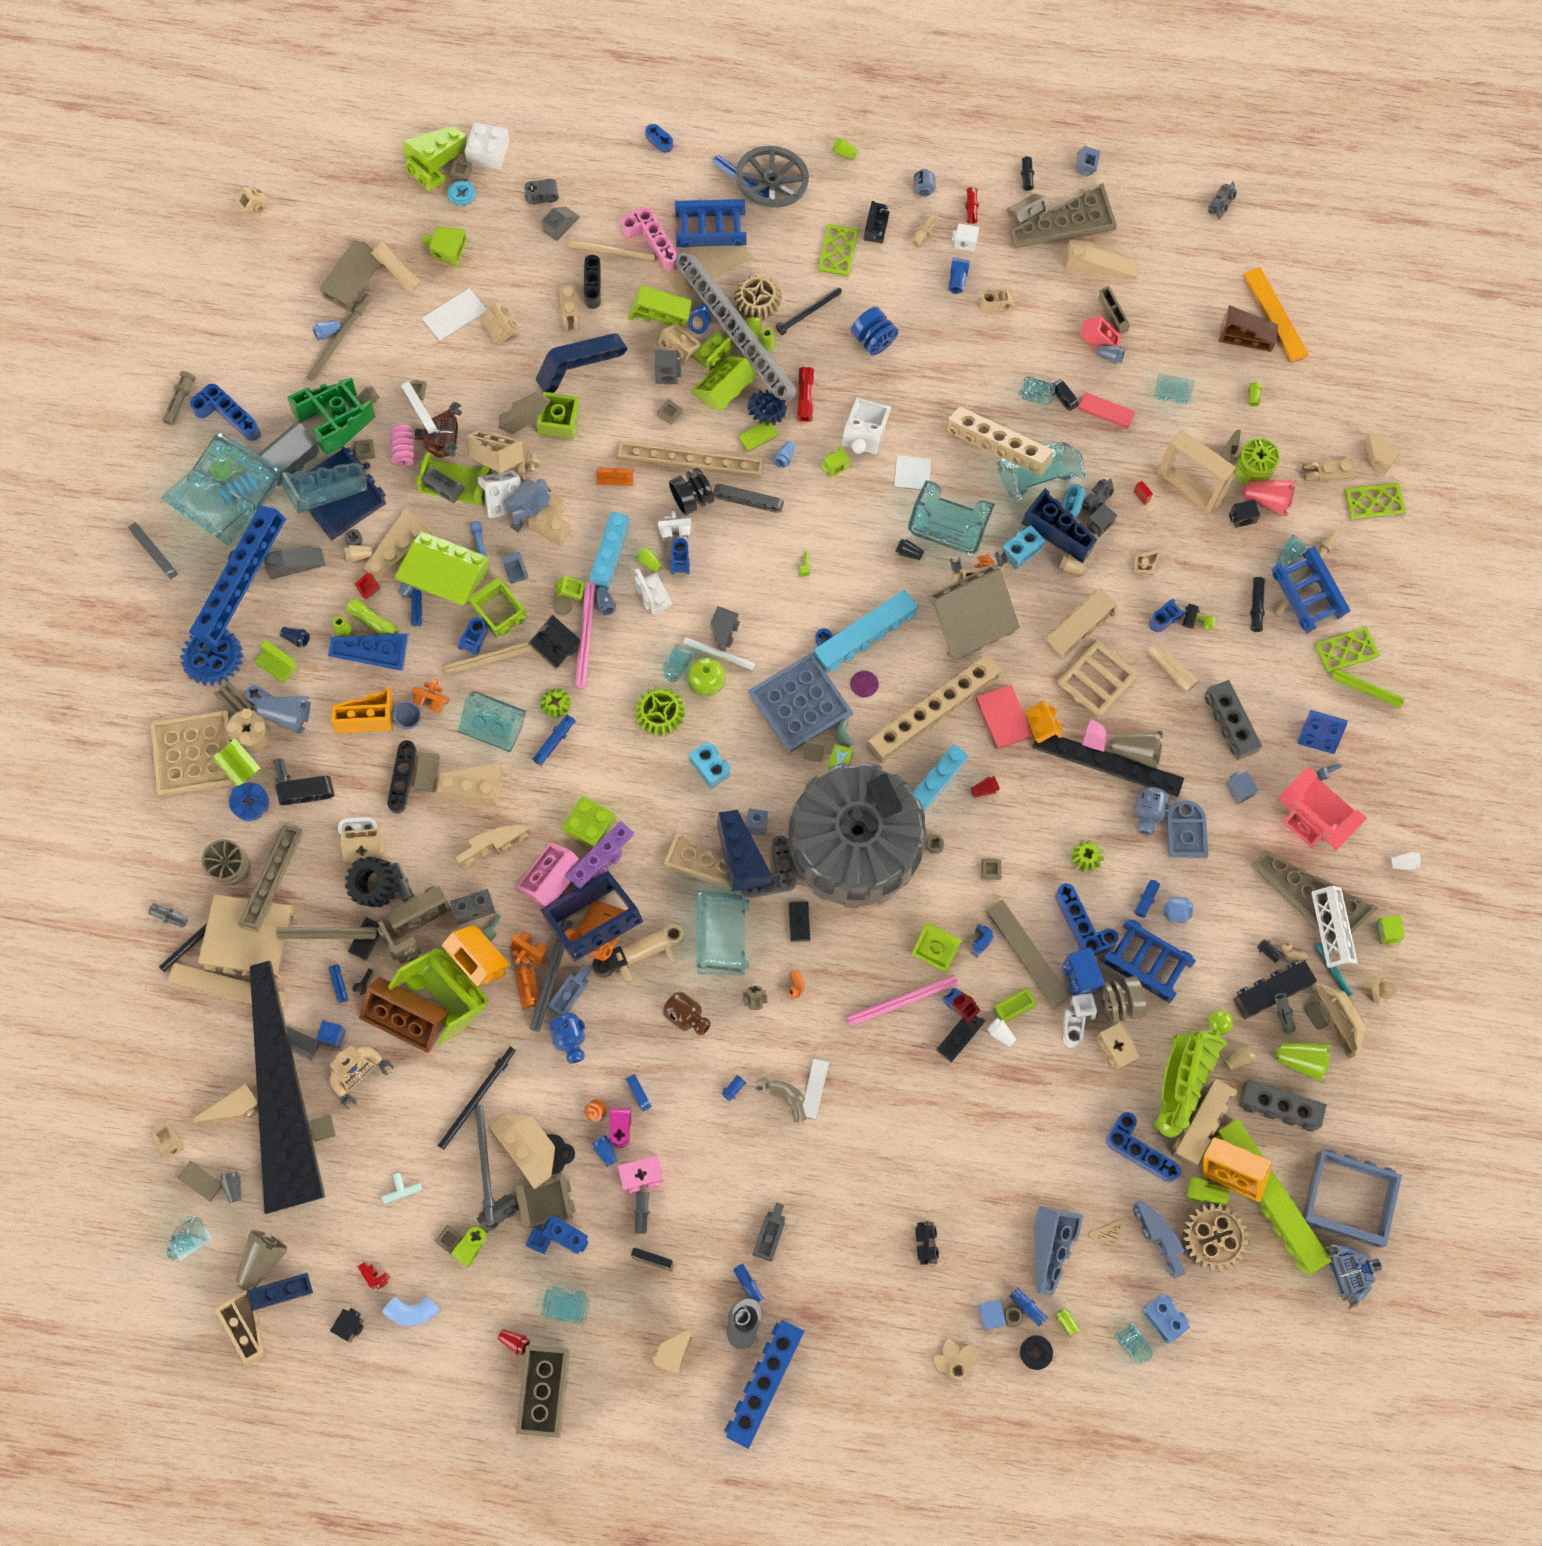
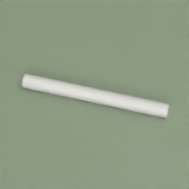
M688 637L684 639L683 644L752 671L755 668V663Z

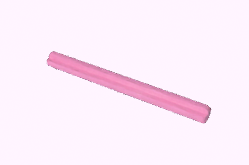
M589 582L585 585L575 681L576 688H585L596 586L594 583Z
M955 975L852 1013L847 1015V1022L850 1026L945 991L958 985Z

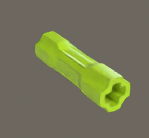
M352 598L348 602L345 611L370 627L377 635L399 634L397 627L375 614L357 598Z

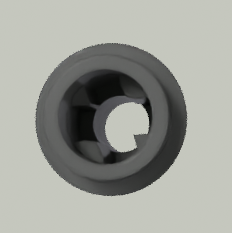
M235 1171L221 1175L222 1180L220 1182L229 1203L242 1200L241 1176H238V1172Z

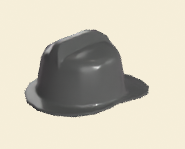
M745 1298L740 1300L729 1311L727 1337L730 1344L737 1349L750 1347L756 1338L762 1310L759 1303L754 1299Z

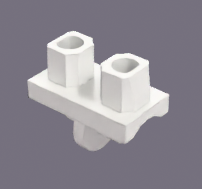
M675 510L671 511L672 516L665 517V521H658V530L663 541L673 540L672 533L679 532L680 538H690V531H692L691 518L683 519V515L676 516Z

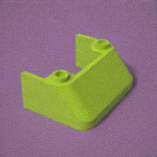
M439 948L433 949L399 968L388 986L389 990L402 983H405L414 991L426 988L444 1009L449 1011L450 1016L444 1022L446 1029L437 1042L439 1045L461 1033L488 1004V998L481 989L474 984L446 951Z

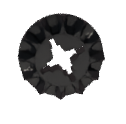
M1030 1336L1020 1346V1357L1023 1364L1030 1369L1041 1370L1051 1363L1053 1348L1044 1337ZM1034 1343L1037 1350H1045L1044 1353L1039 1355L1038 1362L1035 1356L1028 1355V1353L1034 1350Z

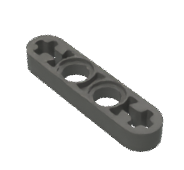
M716 484L713 491V496L718 499L774 513H780L784 505V501L780 498L724 484Z
M136 522L131 524L128 529L171 580L177 576V571Z

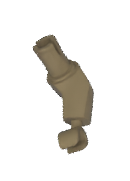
M761 1078L756 1082L762 1084V1086L755 1088L758 1093L769 1089L770 1095L782 1098L786 1104L791 1106L794 1122H799L800 1118L801 1122L807 1119L803 1107L805 1098L799 1089L791 1084L774 1080L770 1084L766 1078Z

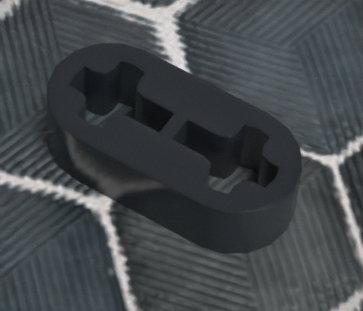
M1062 379L1051 384L1054 394L1068 411H1072L1079 406L1076 396Z

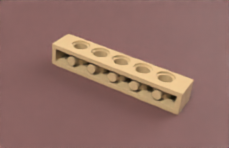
M959 406L948 419V433L1018 465L1031 473L1041 476L1052 464V449Z

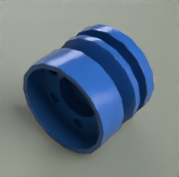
M872 307L856 319L850 332L859 342H862V346L867 349L870 355H877L893 343L899 330L890 320H887V316L879 307Z

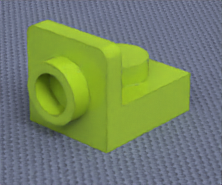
M564 575L554 585V590H556L555 597L563 595L580 601L585 582Z

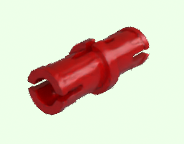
M969 187L966 190V221L970 224V220H972L971 224H975L978 222V189L974 187L973 191V187Z

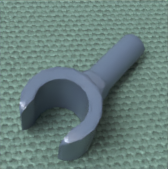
M1339 763L1328 768L1322 767L1316 772L1320 781L1328 779V773L1341 768V764Z

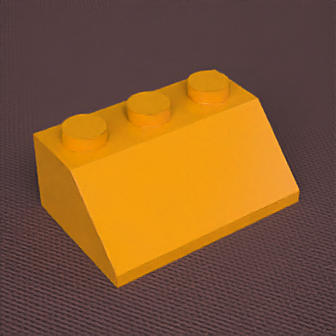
M1214 1137L1204 1155L1203 1178L1260 1202L1271 1174L1272 1162L1263 1156L1250 1153L1245 1148H1238L1226 1140Z

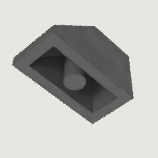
M566 206L553 208L542 220L543 231L558 241L580 217Z

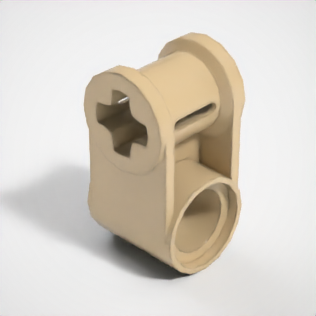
M1010 287L985 290L980 299V309L988 313L1013 309L1015 302L1012 301L1011 297L1012 289Z

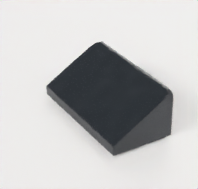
M886 773L867 783L883 819L902 811V805Z

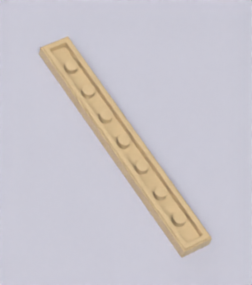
M625 441L619 442L617 460L691 470L698 467L701 471L760 479L764 459Z

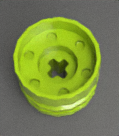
M1255 438L1248 441L1243 446L1235 464V474L1238 479L1244 484H1248L1249 481L1269 480L1280 460L1279 450L1276 445L1263 438Z

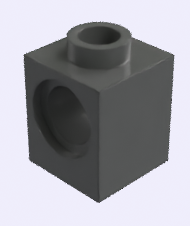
M1103 503L1089 517L1086 526L1091 533L1097 534L1100 537L1114 524L1117 514Z

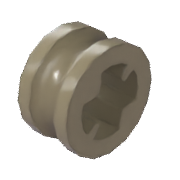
M932 835L928 838L927 849L933 854L942 852L944 849L942 837ZM931 841H939V848H936V846L935 849L932 848Z

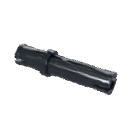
M1263 577L1253 578L1252 609L1250 610V630L1253 632L1263 631V616H1265L1263 607L1265 578Z

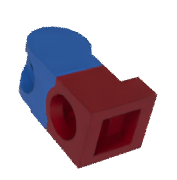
M953 988L942 998L946 1006L959 1014L966 1022H969L981 1011L971 996L956 988Z

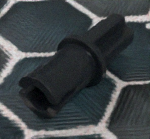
M1025 156L1022 158L1021 171L1023 189L1031 191L1034 189L1033 176L1035 172L1032 166V158Z

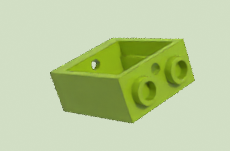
M499 577L468 599L470 606L484 620L486 626L496 638L505 636L512 627L522 624L527 617L523 606ZM502 593L517 613L495 627L480 607Z

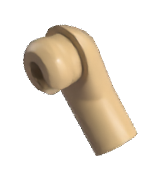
M1288 941L1281 944L1280 952L1289 961L1308 960L1307 951H1295Z

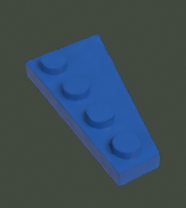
M409 633L332 637L328 656L402 671Z

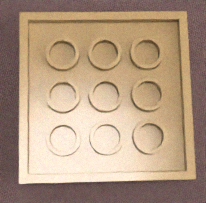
M228 711L151 722L156 790L159 797L235 785L213 759L214 755L231 742L226 729V725L230 720Z

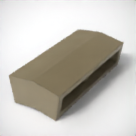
M1108 285L1099 290V301L1114 329L1119 334H1122L1129 330L1130 324ZM1106 298H1108V300H1109L1110 304L1112 305V307L1109 306V304H1108ZM1115 314L1118 316V318H1119V320H1120V322H1121L1120 324H1119L1118 320L1116 319Z

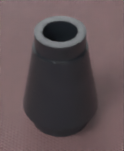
M901 538L895 552L899 553V556L920 561L924 550L907 538L906 540Z

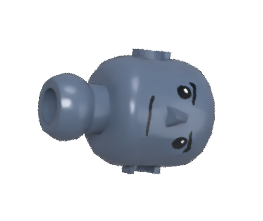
M1144 787L1139 791L1138 798H1136V806L1133 807L1135 808V815L1141 820L1137 825V831L1140 834L1152 835L1155 832L1154 823L1161 822L1165 814L1169 812V797L1164 790L1156 787Z

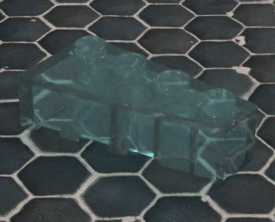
M359 463L336 465L331 469L321 467L317 468L316 471L308 472L306 470H298V473L293 474L282 472L283 488L297 513L367 490V476Z

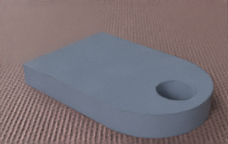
M1183 800L1175 803L1170 808L1166 817L1168 858H1207L1208 841L1205 812L1197 803ZM1181 807H1188L1191 813L1184 815L1181 812Z

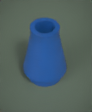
M606 1135L592 1142L594 1146L592 1149L607 1167L618 1161L611 1140Z

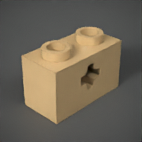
M381 828L342 831L340 844L343 861L357 862L359 858L368 856L383 858L384 843Z
M1122 1022L1101 1031L1097 1035L1099 1047L1105 1050L1108 1055L1106 1057L1108 1064L1111 1068L1114 1067L1116 1071L1141 1058ZM1116 1045L1120 1046L1121 1048L1120 1050H1114L1113 1046Z

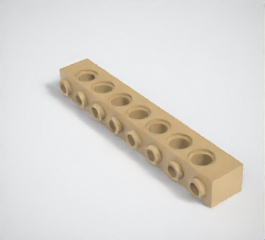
M987 654L983 658L981 656L974 660L972 666L969 668L964 667L960 670L957 677L954 679L951 677L943 684L944 686L939 690L937 688L932 690L928 698L917 701L914 704V708L910 711H903L899 715V719L894 722L893 720L888 722L881 732H874L869 737L868 748L881 763L885 762L999 679L1002 671ZM980 673L982 677L977 678L973 674ZM964 683V684H966L968 687H967V688H961L958 684ZM950 694L953 696V698L946 699L944 695ZM929 705H936L938 709L932 710ZM920 715L923 717V720L918 721L914 716ZM906 726L909 730L903 732L899 727ZM891 737L894 741L889 743L884 738Z

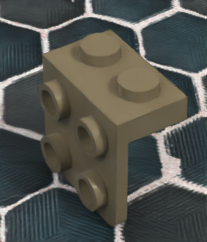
M382 920L378 921L380 927L377 930L394 960L398 959L402 964L419 957L422 951L413 936L395 945Z

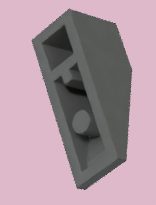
M321 548L277 550L267 553L264 559L265 568L271 580L326 566Z

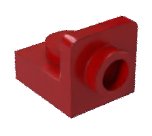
M363 1262L357 1266L372 1289L377 1288L378 1290L388 1284L387 1280L391 1278L386 1272L376 1278L378 1272L372 1264L368 1265V1263Z

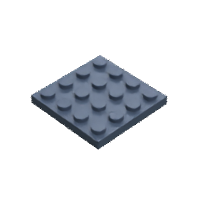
M812 653L748 690V694L789 753L804 745L806 740L816 738L839 724L841 720H845L853 715V711Z

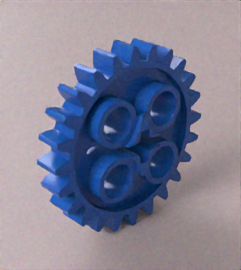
M225 629L216 646L209 644L208 647L202 648L206 643L198 641L191 635L189 636L191 642H184L187 648H181L184 653L180 655V658L183 660L181 665L185 668V673L189 674V678L191 680L194 679L197 684L201 681L204 686L208 682L211 686H214L215 681H217L221 685L222 679L228 682L227 676L235 677L233 671H239L240 669L237 665L243 664L241 659H239L244 657L243 653L240 652L243 648L239 645L238 638L235 639V635L233 633L229 634L227 629ZM223 647H227L225 651L220 652ZM199 661H204L202 665L197 666ZM218 664H222L221 668L215 669Z

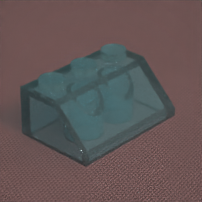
M473 691L465 699L458 732L511 752L522 729L526 710Z

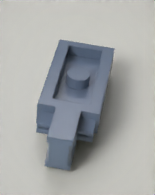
M583 965L578 973L573 972L569 974L549 1003L548 1008L559 1016L569 1013L587 987L589 981L586 978L591 972L590 969Z

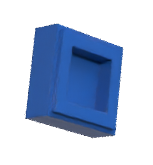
M534 1227L526 1247L545 1255L551 1240L540 1234V1229Z

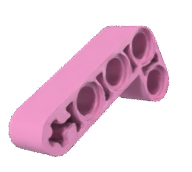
M640 208L622 218V233L625 237L633 238L643 234L663 269L673 271L677 268L675 263L677 253L649 208Z

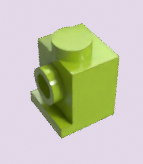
M840 445L837 448V452H831L826 455L824 462L821 463V468L824 473H828L832 478L850 468V458Z

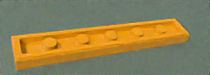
M1261 267L1245 272L1243 276L1267 320L1278 324L1277 338L1291 363L1307 357L1309 353Z

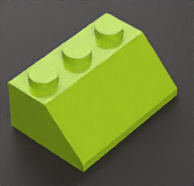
M727 355L691 392L711 409L721 411L728 406V403L733 398L740 395L741 390L745 386L753 382V378L757 374L746 358Z

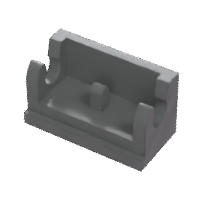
M433 466L421 478L424 487L453 504L465 490V486L462 483H457L443 475Z

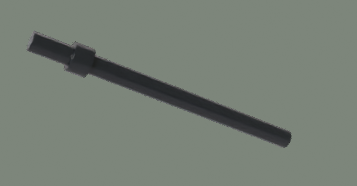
M510 1046L502 1058H498L495 1062L494 1069L437 1145L444 1150L501 1071L507 1068V1063L516 1052L513 1047Z

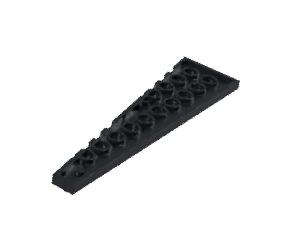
M265 961L250 966L264 1213L269 1214L326 1198L272 962Z

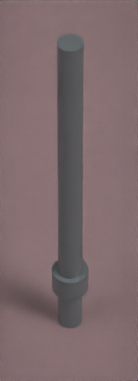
M478 1105L475 1107L484 1195L482 1206L483 1210H485L486 1225H494L493 1209L495 1208V1200L492 1198L484 1108L483 1105Z

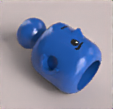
M574 1013L557 1016L549 1023L553 1044L558 1050H566V1060L570 1064L578 1063L585 1058V1053L579 1046L585 1040V1024Z

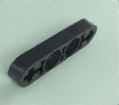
M409 740L402 741L398 746L387 801L390 811L395 814L403 812L406 808L414 768L416 747ZM407 746H409L412 750L408 751L407 753L408 759L405 758V752L403 750L406 749ZM403 763L409 765V769L406 772L399 771V766ZM397 782H404L406 784L403 790H396L395 785ZM394 793L399 795V802L401 804L397 808L392 804L397 801V796L393 795Z

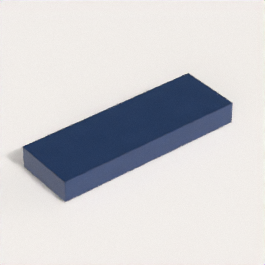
M308 1273L249 1289L246 1293L251 1311H256L313 1293Z

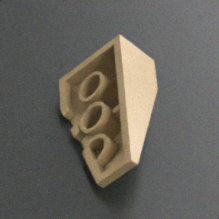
M1069 238L1065 270L1136 278L1137 261L1090 241Z

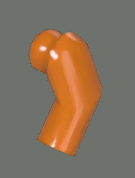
M798 969L789 973L793 984L787 993L793 999L800 997L805 988V983Z

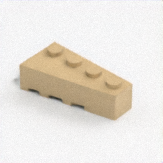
M1102 588L1099 591H1093L1088 596L1089 600L1085 604L1080 603L1074 609L1075 613L1072 616H1066L1060 622L1061 626L1058 629L1054 628L1047 634L1046 643L1061 659L1081 643L1080 639L1082 637L1084 639L1088 638L1095 630L1094 627L1096 625L1101 627L1106 622L1109 614L1114 616L1117 613V603Z

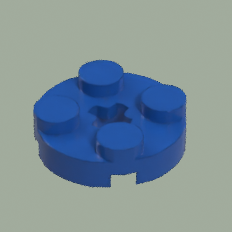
M251 782L243 783L232 789L229 806L239 819L248 822L255 821L267 811L269 796L261 785ZM247 798H251L252 800H254V802L250 804L251 806H247V804L244 803L245 800H247Z

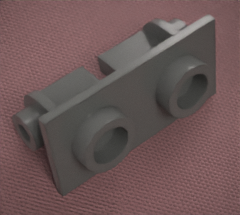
M1234 181L1230 185H1222L1216 194V198H1213L1208 206V212L1210 214L1217 213L1219 219L1227 212L1232 200L1236 198L1237 190L1235 189Z
M1110 478L1108 481L1106 479L1099 480L1092 489V493L1096 495L1089 493L1083 500L1082 508L1085 510L1090 509L1093 514L1105 503L1114 492L1112 479Z
M505 1194L495 1202L498 1209L493 1210L494 1225H486L485 1210L479 1213V1217L476 1219L486 1233L497 1228L501 1222L512 1217L519 1210V1205L511 1194Z

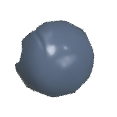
M400 702L393 709V722L398 728L403 730L413 729L421 721V710L413 702Z

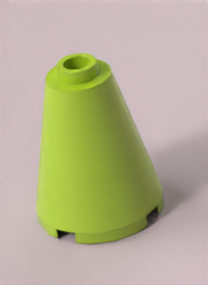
M1282 1043L1281 1047L1277 1046L1275 1058H1278V1063L1318 1082L1325 1083V1079L1321 1077L1327 1074L1331 1052L1327 1051V1048H1332V1044Z

